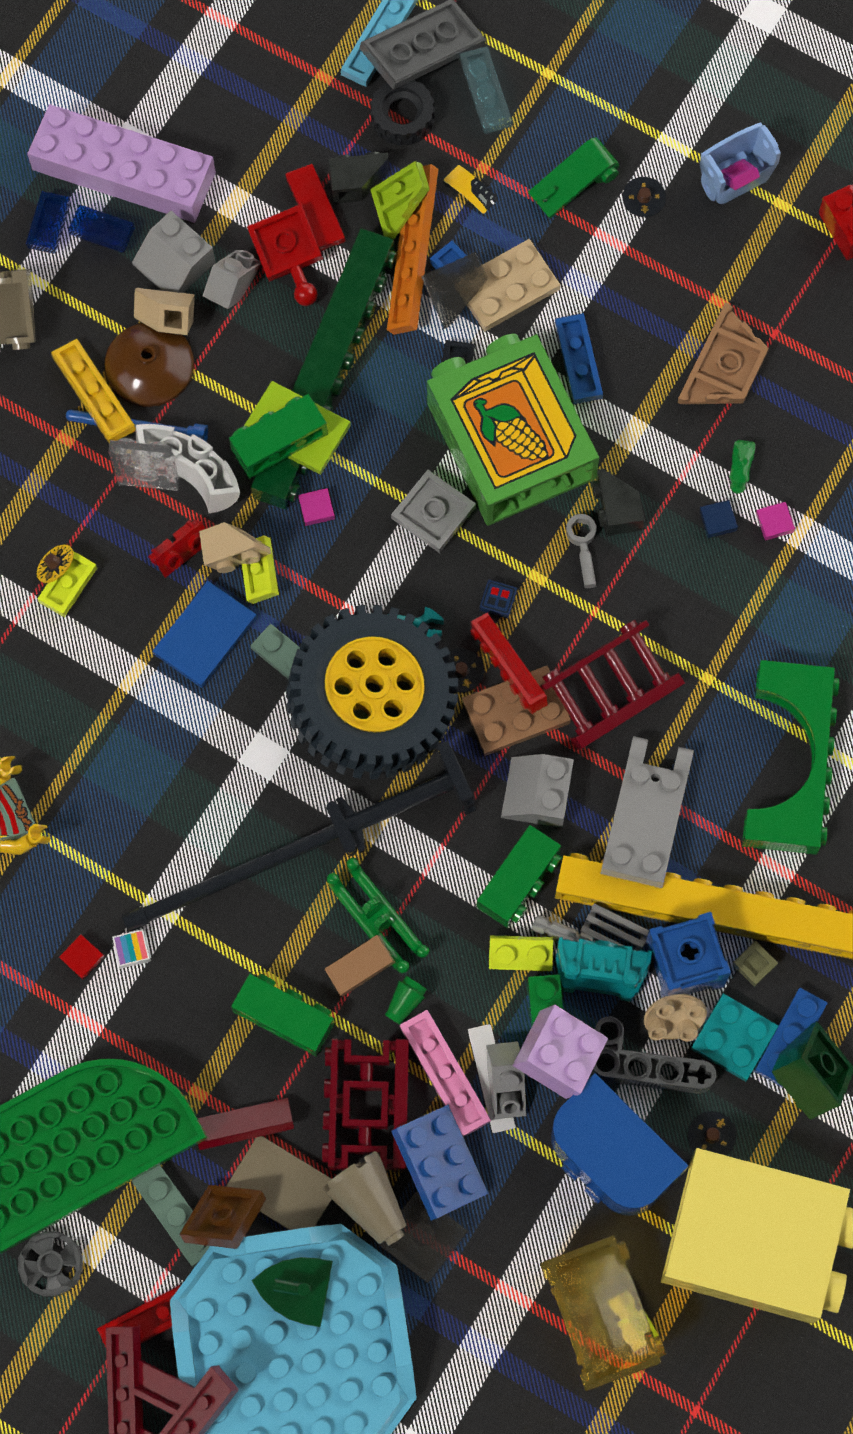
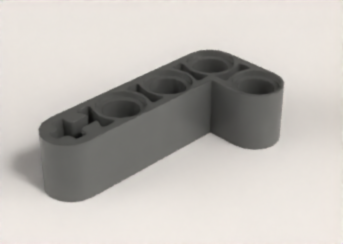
M609 1016L600 1019L596 1024L595 1030L599 1033L605 1026L613 1027L617 1032V1037L614 1040H607L598 1058H609L613 1062L614 1068L609 1072H603L595 1064L591 1072L592 1075L596 1073L604 1082L696 1094L705 1093L713 1086L716 1079V1070L710 1062L622 1050L624 1035L622 1023L617 1018ZM632 1062H640L644 1065L646 1072L641 1076H634L630 1073L628 1065ZM664 1066H672L677 1072V1078L674 1080L664 1079L660 1074V1069ZM684 1068H688L686 1075L692 1076H688L685 1082H681ZM698 1070L703 1071L704 1077L709 1078L705 1079L703 1084L698 1083L697 1077H693L697 1074Z

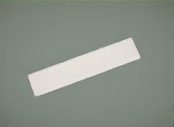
M488 1024L468 1029L488 1116L491 1119L492 1132L497 1133L516 1128L514 1118L494 1120L486 1045L495 1044L492 1027Z

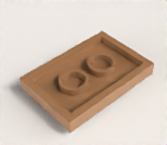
M544 666L530 673L537 683L541 685L545 682L542 677L549 673L550 670L548 666ZM508 681L463 697L462 704L484 756L570 724V717L553 688L550 687L544 691L547 695L548 706L533 714L528 709L525 710L519 701L520 697L518 694L515 696L512 693Z

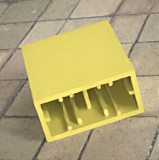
M696 1148L691 1156L661 1283L811 1324L821 1319L822 1310L838 1313L845 1291L847 1275L832 1271L837 1245L850 1249L853 1248V1208L846 1207L850 1189Z

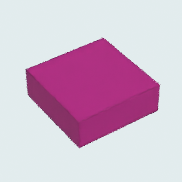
M741 159L721 170L726 181L725 184L733 190H737L760 177L758 168L745 159Z
M328 488L298 495L305 526L335 519Z
M786 502L756 511L765 541L794 533L795 527Z

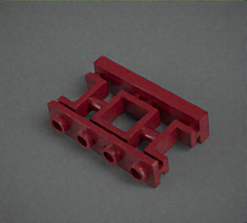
M332 1038L331 1047L325 1048V1066H331V1079L324 1080V1098H330V1111H324L323 1130H329V1143H323L322 1162H328L329 1171H336V1169L345 1170L348 1168L349 1154L369 1155L377 1151L386 1171L406 1172V1163L395 1139L393 1142V1159H387V1146H371L372 1129H388V1116H394V1129L407 1124L409 1039L383 1040V1056L351 1055V1039L338 1040ZM339 1052H344L345 1065H360V1081H344L343 1094H338ZM390 1053H396L395 1095H389V1082L373 1081V1065L389 1066ZM350 1090L382 1091L381 1120L350 1119ZM337 1115H343V1128L359 1129L358 1145H342L341 1158H336Z

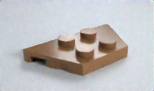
M725 302L678 398L679 404L744 403L769 348L760 338L754 336L752 329L745 321L741 322L732 311L733 307L729 303Z

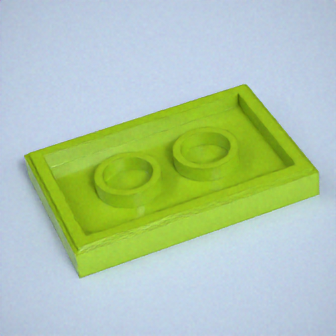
M271 381L244 426L250 427L259 422V419L264 414L270 411L276 412L284 408L288 401L300 395ZM315 403L327 422L328 435L287 458L321 475L350 428L351 422Z

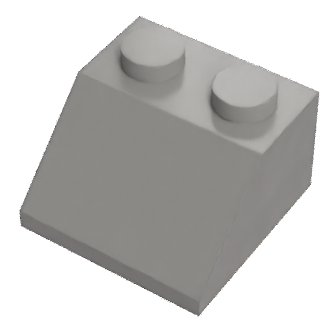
M172 211L167 213L150 229L132 261L133 266L161 291L184 293L216 263L213 247Z
M545 754L511 757L501 818L563 828L574 759Z

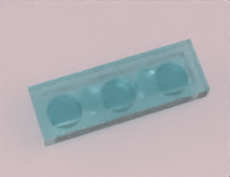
M488 46L460 53V62L484 134L512 127V118Z

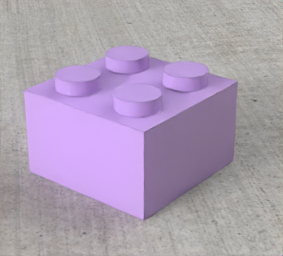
M553 1005L540 1010L512 1066L567 1099L573 1094L579 1095L582 1093L608 1038L563 1009Z

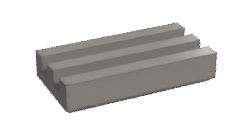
M595 903L580 930V933L583 932L592 936L595 941H609L618 946H624L590 929L591 924L635 945V951H642L649 930ZM596 914L641 936L640 940L595 918Z

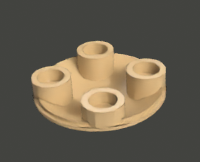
M674 994L665 996L655 1001L647 1009L644 1015V1025L652 1040L681 1039L685 1042L692 1041L697 1038V1030L706 1020L707 1009L699 998L692 995Z

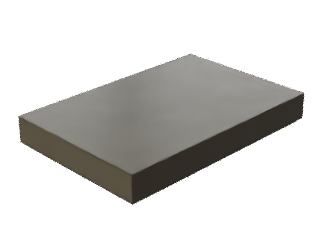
M263 1136L256 1137L226 1187L262 1190L266 1201L259 1212L288 1230L317 1226L332 1201L323 1190V1187L332 1180L330 1177Z

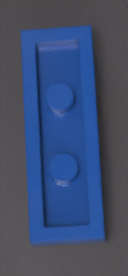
M584 313L556 318L554 324L573 404L603 399V391Z
M799 988L754 1072L779 1085L772 1073L779 1054L812 1023L818 1022L827 1002Z

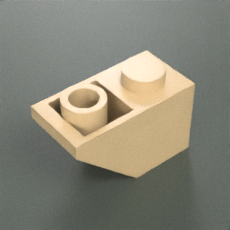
M136 288L134 318L158 332L188 335L193 324L195 294Z
M225 522L199 531L204 566L213 568L219 573L232 572L236 566L241 564L257 563L261 557L271 554L270 547L244 530Z

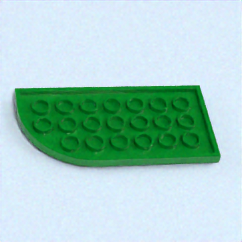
M97 1059L63 1070L0 1105V1254L206 1140L208 1137L193 1108L182 1092L170 1080L147 1066L121 1059Z

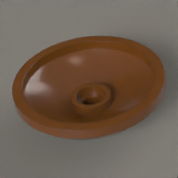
M139 323L123 330L112 341L105 357V372L111 388L123 400L143 407L160 406L174 400L187 388L194 372V357L188 341L182 334L158 332L144 323ZM146 353L152 354L150 359L142 358Z

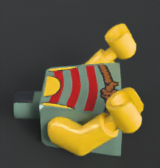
M8 756L0 759V853L22 855L36 847L38 843L48 844L50 837L41 836L42 830L48 827L47 825L35 824L15 777L11 778V775L21 773L22 767L17 765L11 768L10 764L15 759V756Z

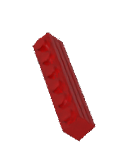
M485 613L471 621L472 629L470 632L475 640L479 639L483 652L485 654L488 653L491 656L490 661L493 666L501 670L500 675L505 682L508 680L512 693L515 696L518 694L520 697L519 701L525 710L528 709L533 714L548 706L547 695L490 615Z

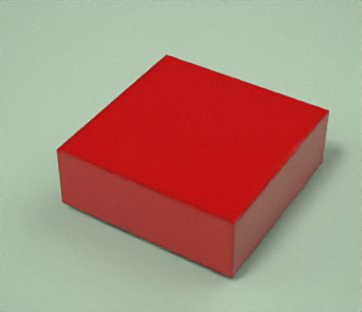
M80 934L59 958L84 980L105 956Z

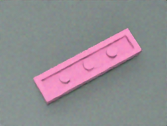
M428 1010L402 1023L400 1029L406 1039H409L412 1050L444 1106L449 1105L462 1136L465 1137L490 1123L491 1119Z

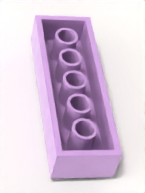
M49 104L28 151L29 161L34 171L166 214L172 211L179 218L193 223L196 222L216 173L212 156Z

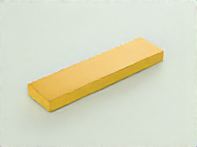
M78 339L51 352L52 358L109 444L136 431L134 423Z

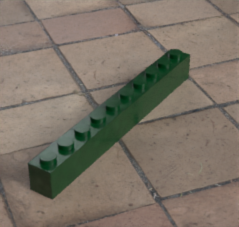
M362 228L360 229L293 387V392L302 397L309 394L314 403L333 412L332 400L334 396H340L344 385L342 376L345 370L350 371L353 365L355 354L352 353L355 345H361L366 331L363 328L366 319L371 320L376 309L375 297L377 293L382 294L387 282V277H384L388 268L392 269L396 262L397 252L394 251V239ZM289 458L283 459L256 475L251 487L253 498L287 510L290 501L295 502L300 491L298 482L301 475L306 476L309 469Z

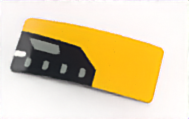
M460 165L444 178L447 184L462 194L483 214L498 200V197L487 186Z

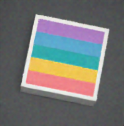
M143 929L112 937L120 969L151 961Z

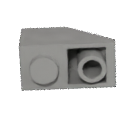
M235 250L212 266L203 297L229 309L241 300L261 268V261L255 259L250 252Z
M518 1041L486 1045L487 1070L494 1120L526 1116L525 1075L522 1071L512 1066L520 1051Z

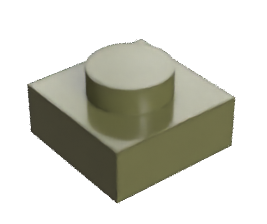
M755 941L732 965L755 987L777 966L778 962Z

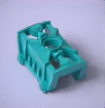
M559 937L555 963L557 974H560L561 989L563 992L573 993L575 990L614 995L619 996L622 1001L631 1002L637 996L647 976L652 951L632 950L631 946H618L609 941L579 939V942L568 939L563 940V937Z

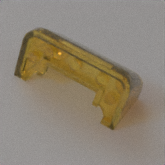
M614 1235L540 1263L545 1279H548L550 1285L554 1286L551 1292L556 1298L576 1353L578 1366H583L580 1377L585 1391L596 1390L662 1364L661 1356L666 1355L660 1336H653L626 1261L631 1259L626 1243L624 1240L618 1242Z

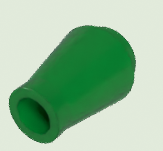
M405 976L402 982H398L385 1015L401 1025L404 1019L425 999L423 995L427 989L408 976Z

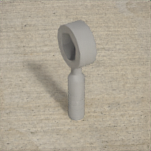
M577 514L569 519L566 525V536L572 544L580 546L581 552L579 557L584 587L593 588L596 587L591 552L588 550L587 545L596 536V524L590 516ZM577 523L589 526L590 532L585 537L574 535L572 528Z

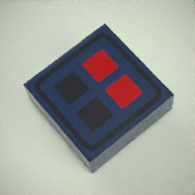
M488 580L479 611L509 619L517 588Z

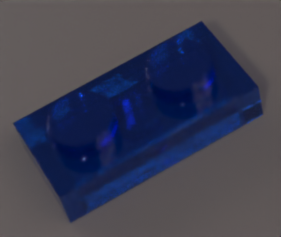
M41 191L26 241L27 248L56 254L71 204L70 197Z
M79 204L68 231L72 236L124 253L135 227L132 222Z

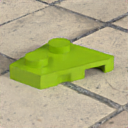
M417 161L412 162L370 189L385 237L396 238L430 189L423 165Z

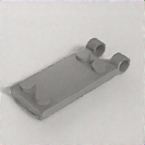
M633 736L600 874L662 888L694 750L679 747L674 769L660 768L643 764L648 739ZM651 778H657L659 781L654 782Z

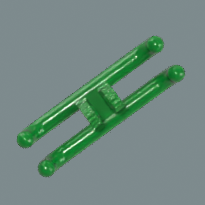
M350 858L347 860V868L370 900L361 908L344 887L336 873H330L327 876V883L370 939L376 935L381 937L396 962L392 965L394 969L401 974L406 973L409 970V963L401 958L382 932L392 925L409 948L420 958H425L429 955V948L422 944L361 868L359 861L356 858Z

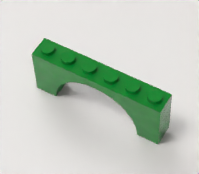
M760 660L757 669L755 698L779 705L800 723L809 740L812 763L808 780L793 797L773 807L747 809L744 818L742 847L817 855L820 847L826 845L827 827H822L823 815L828 816L830 797H825V785L830 786L832 779V767H827L828 756H833L835 742L834 737H829L830 726H835L837 708L832 707V697H837L839 690V678H834L835 668Z

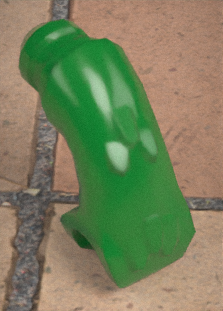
M737 440L734 443L729 478L731 481L730 489L735 494L744 492L746 484L750 480V468L755 454L754 442Z

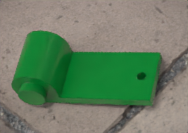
M597 137L591 138L529 190L528 193L551 219L594 181L607 184L614 180L619 173L617 171L619 163Z

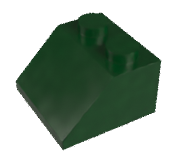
M816 1021L779 1054L772 1073L778 1084L783 1086L793 1098L796 1106L811 1120L841 1106L853 1074V1066Z

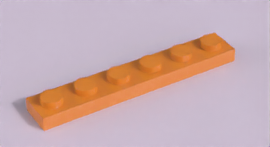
M432 164L423 166L430 189L400 230L387 331L394 335L415 331L418 327L438 177V168Z

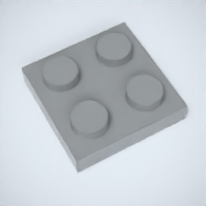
M427 470L391 514V519L440 553L475 510L476 503L430 470Z

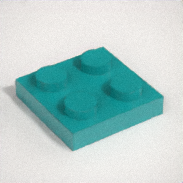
M723 993L691 1050L746 1082L778 1025Z

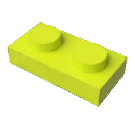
M264 535L256 539L270 547L271 554L261 557L257 563L241 564L246 599L253 604L279 595L271 539Z
M74 552L73 561L68 570L59 579L46 585L37 598L38 602L65 617L97 570V565Z
M490 935L489 969L552 971L553 937Z

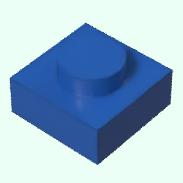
M450 241L430 258V264L451 283L472 265V260L453 241Z

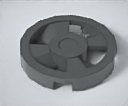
M45 1231L33 1236L25 1245L18 1257V1271L22 1282L32 1292L43 1297H58L68 1293L79 1282L83 1273L84 1258L79 1246L71 1237L58 1231ZM55 1239L67 1243L60 1254L53 1251ZM31 1249L40 1255L37 1262L26 1260ZM64 1266L75 1267L76 1272L72 1280L62 1273ZM43 1275L48 1277L46 1290L35 1286Z

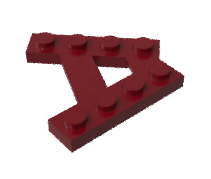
M140 1326L106 1327L109 1434H155L143 1428L142 1399L173 1415L159 1434H205L239 1391L219 1365L211 1366L196 1387L141 1360Z

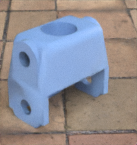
M761 122L725 138L701 153L699 163L702 174L701 183L711 201L716 200L719 204H725L768 181L778 165L781 155L778 144L768 128L762 125ZM741 159H745L758 168L760 177L737 190H733L725 184L726 181L721 172L724 168Z

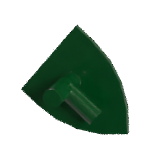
M305 1257L284 1260L266 1268L251 1281L262 1299L274 1311L289 1320L321 1327L333 1261Z

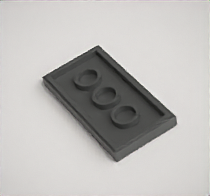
M448 0L362 41L359 49L394 90L484 46L486 38L454 0Z

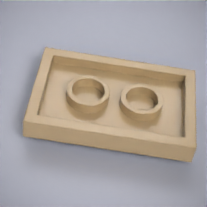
M530 239L454 280L455 288L484 332L560 290V283Z

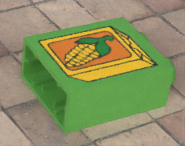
M517 334L502 336L488 345L486 356L467 364L462 357L448 359L437 365L431 372L433 378L427 380L428 407L487 526L589 483L597 477L599 456L537 334L521 341Z

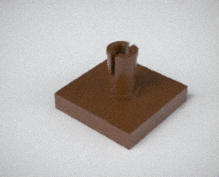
M208 1185L179 1235L184 1243L238 1249L243 1238L247 1237L246 1233L266 1201V1197L262 1190Z

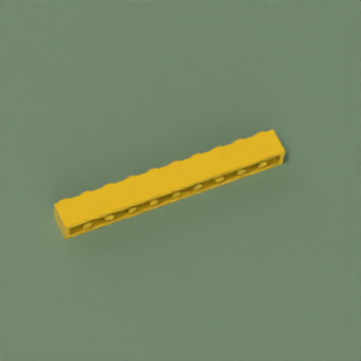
M571 853L570 856L563 855L555 895L556 899L593 906L595 903L605 909L673 923H682L698 918L701 914L711 912L715 922L714 928L717 932L853 959V910H850L849 913L836 911L835 906L828 904H818L817 907L805 905L804 900L789 897L785 901L776 899L772 893L756 891L755 894L743 892V888L735 885H725L724 888L712 886L711 881L700 878L694 879L693 882L682 880L680 875L666 872L663 887L658 888L600 874L603 860H601V863L589 861V857L578 853Z

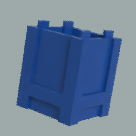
M711 912L662 928V926L649 929L644 946L646 952L648 950L652 951L651 957L661 985V998L674 994H692L709 988L713 991L725 986L731 971L727 960L725 961ZM690 944L692 949H698L699 953L694 955V960L682 957L681 952L685 950L684 945Z

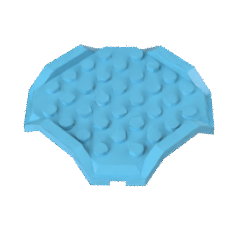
M342 1224L306 1227L248 1236L243 1238L238 1249L210 1246L170 1300L172 1331L179 1379L196 1387L211 1366L219 1365L239 1389L205 1434H391L417 1398L397 1265ZM305 1257L333 1261L321 1327L289 1320L274 1311L262 1299L251 1280L266 1268L284 1260Z

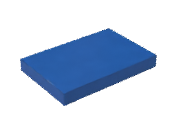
M207 581L153 649V655L200 688H203L256 620L257 615Z

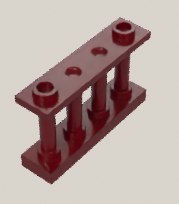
M634 619L619 628L622 634L565 670L560 672L557 667L542 677L545 682L539 686L543 691L550 687L553 688L577 727L575 729L577 735L570 739L576 750L584 748L685 684L679 673L669 675L668 672H663L639 631L649 626L647 620L637 623ZM628 638L653 677L651 682L654 686L645 692L642 688L638 689L614 650V647ZM601 655H604L628 694L626 697L628 703L620 708L616 704L613 705L588 665ZM578 671L602 710L600 714L603 718L594 724L590 720H586L562 681Z

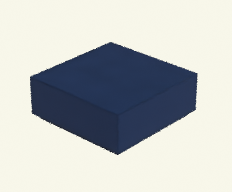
M730 500L700 507L699 511L708 538L737 531L738 526Z

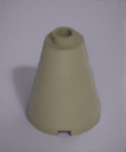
M375 1151L365 1156V1161L362 1164L361 1162L354 1163L330 1180L323 1187V1190L377 1243L382 1244L386 1241L387 1245L391 1246L405 1236L402 1230L407 1225L381 1157Z

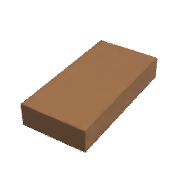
M376 935L326 967L325 971L340 996L343 997L396 962L381 937Z

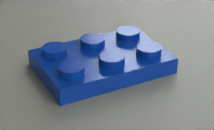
M449 1105L391 1130L431 1221L488 1194Z

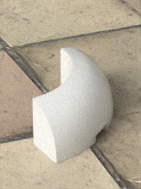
M157 424L136 425V444L140 469L164 470L185 479L201 494L208 513L222 511L232 506L238 500L240 490L232 469L226 460L223 461L207 442L194 434L188 436L174 431V427Z

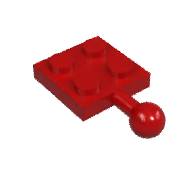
M299 204L247 226L269 282L291 273L296 285L294 291L296 302L302 306L312 305L318 296L317 289L313 284L307 282L302 268L323 260V256L302 205Z

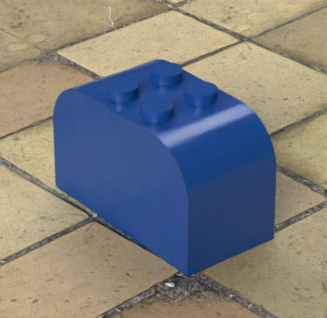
M596 1073L587 1080L582 1093L579 1095L573 1094L560 1107L555 1116L551 1132V1142L556 1155L563 1162L561 1168L571 1179L575 1181L579 1178L586 1185L584 1191L595 1203L599 1204L602 1201L609 1209L618 1214L632 1216L647 1211L684 1175L688 1168V1165Z

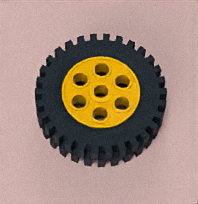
M365 605L356 606L354 615H351L349 609L345 608L340 610L337 619L331 614L324 619L322 627L319 623L316 624L311 630L310 637L306 635L301 642L300 649H297L286 688V698H288L286 705L287 713H292L290 720L292 729L299 728L297 738L300 743L303 744L306 741L310 743L308 752L313 757L320 752L323 755L321 764L328 767L331 761H334L338 764L336 772L344 775L346 767L354 769L352 777L360 779L364 771L370 772V779H379L383 771L386 772L387 778L394 777L399 768L405 773L412 769L414 762L419 765L425 761L428 753L432 754L437 748L439 741L442 740L455 712L454 708L458 699V694H455L458 688V678H453L456 667L454 662L447 663L450 656L447 646L439 650L441 638L438 634L435 633L429 638L427 632L430 626L424 622L418 628L413 626L415 616L407 613L405 620L397 618L400 609L391 607L388 615L382 614L383 605H374L371 613H366ZM387 657L392 661L393 665L384 666L379 662L378 658ZM356 659L361 662L362 667L353 668L347 661ZM405 681L411 686V689L402 690L397 686V682ZM374 683L380 687L381 691L371 692L367 689L366 684ZM343 685L349 689L350 693L346 695L339 694L335 687ZM388 707L394 708L398 711L399 716L390 717L385 713L384 709ZM363 710L368 714V718L359 719L354 715L353 711Z

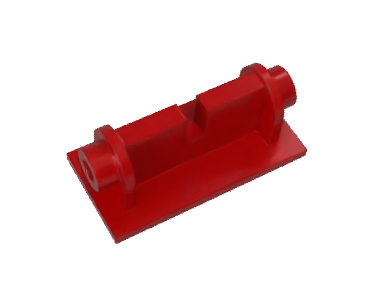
M196 519L192 522L188 520L184 526L172 534L176 541L172 543L167 538L155 549L151 550L152 554L148 558L155 566L159 567L165 578L198 551L202 550L199 531L205 529L201 521L198 522Z

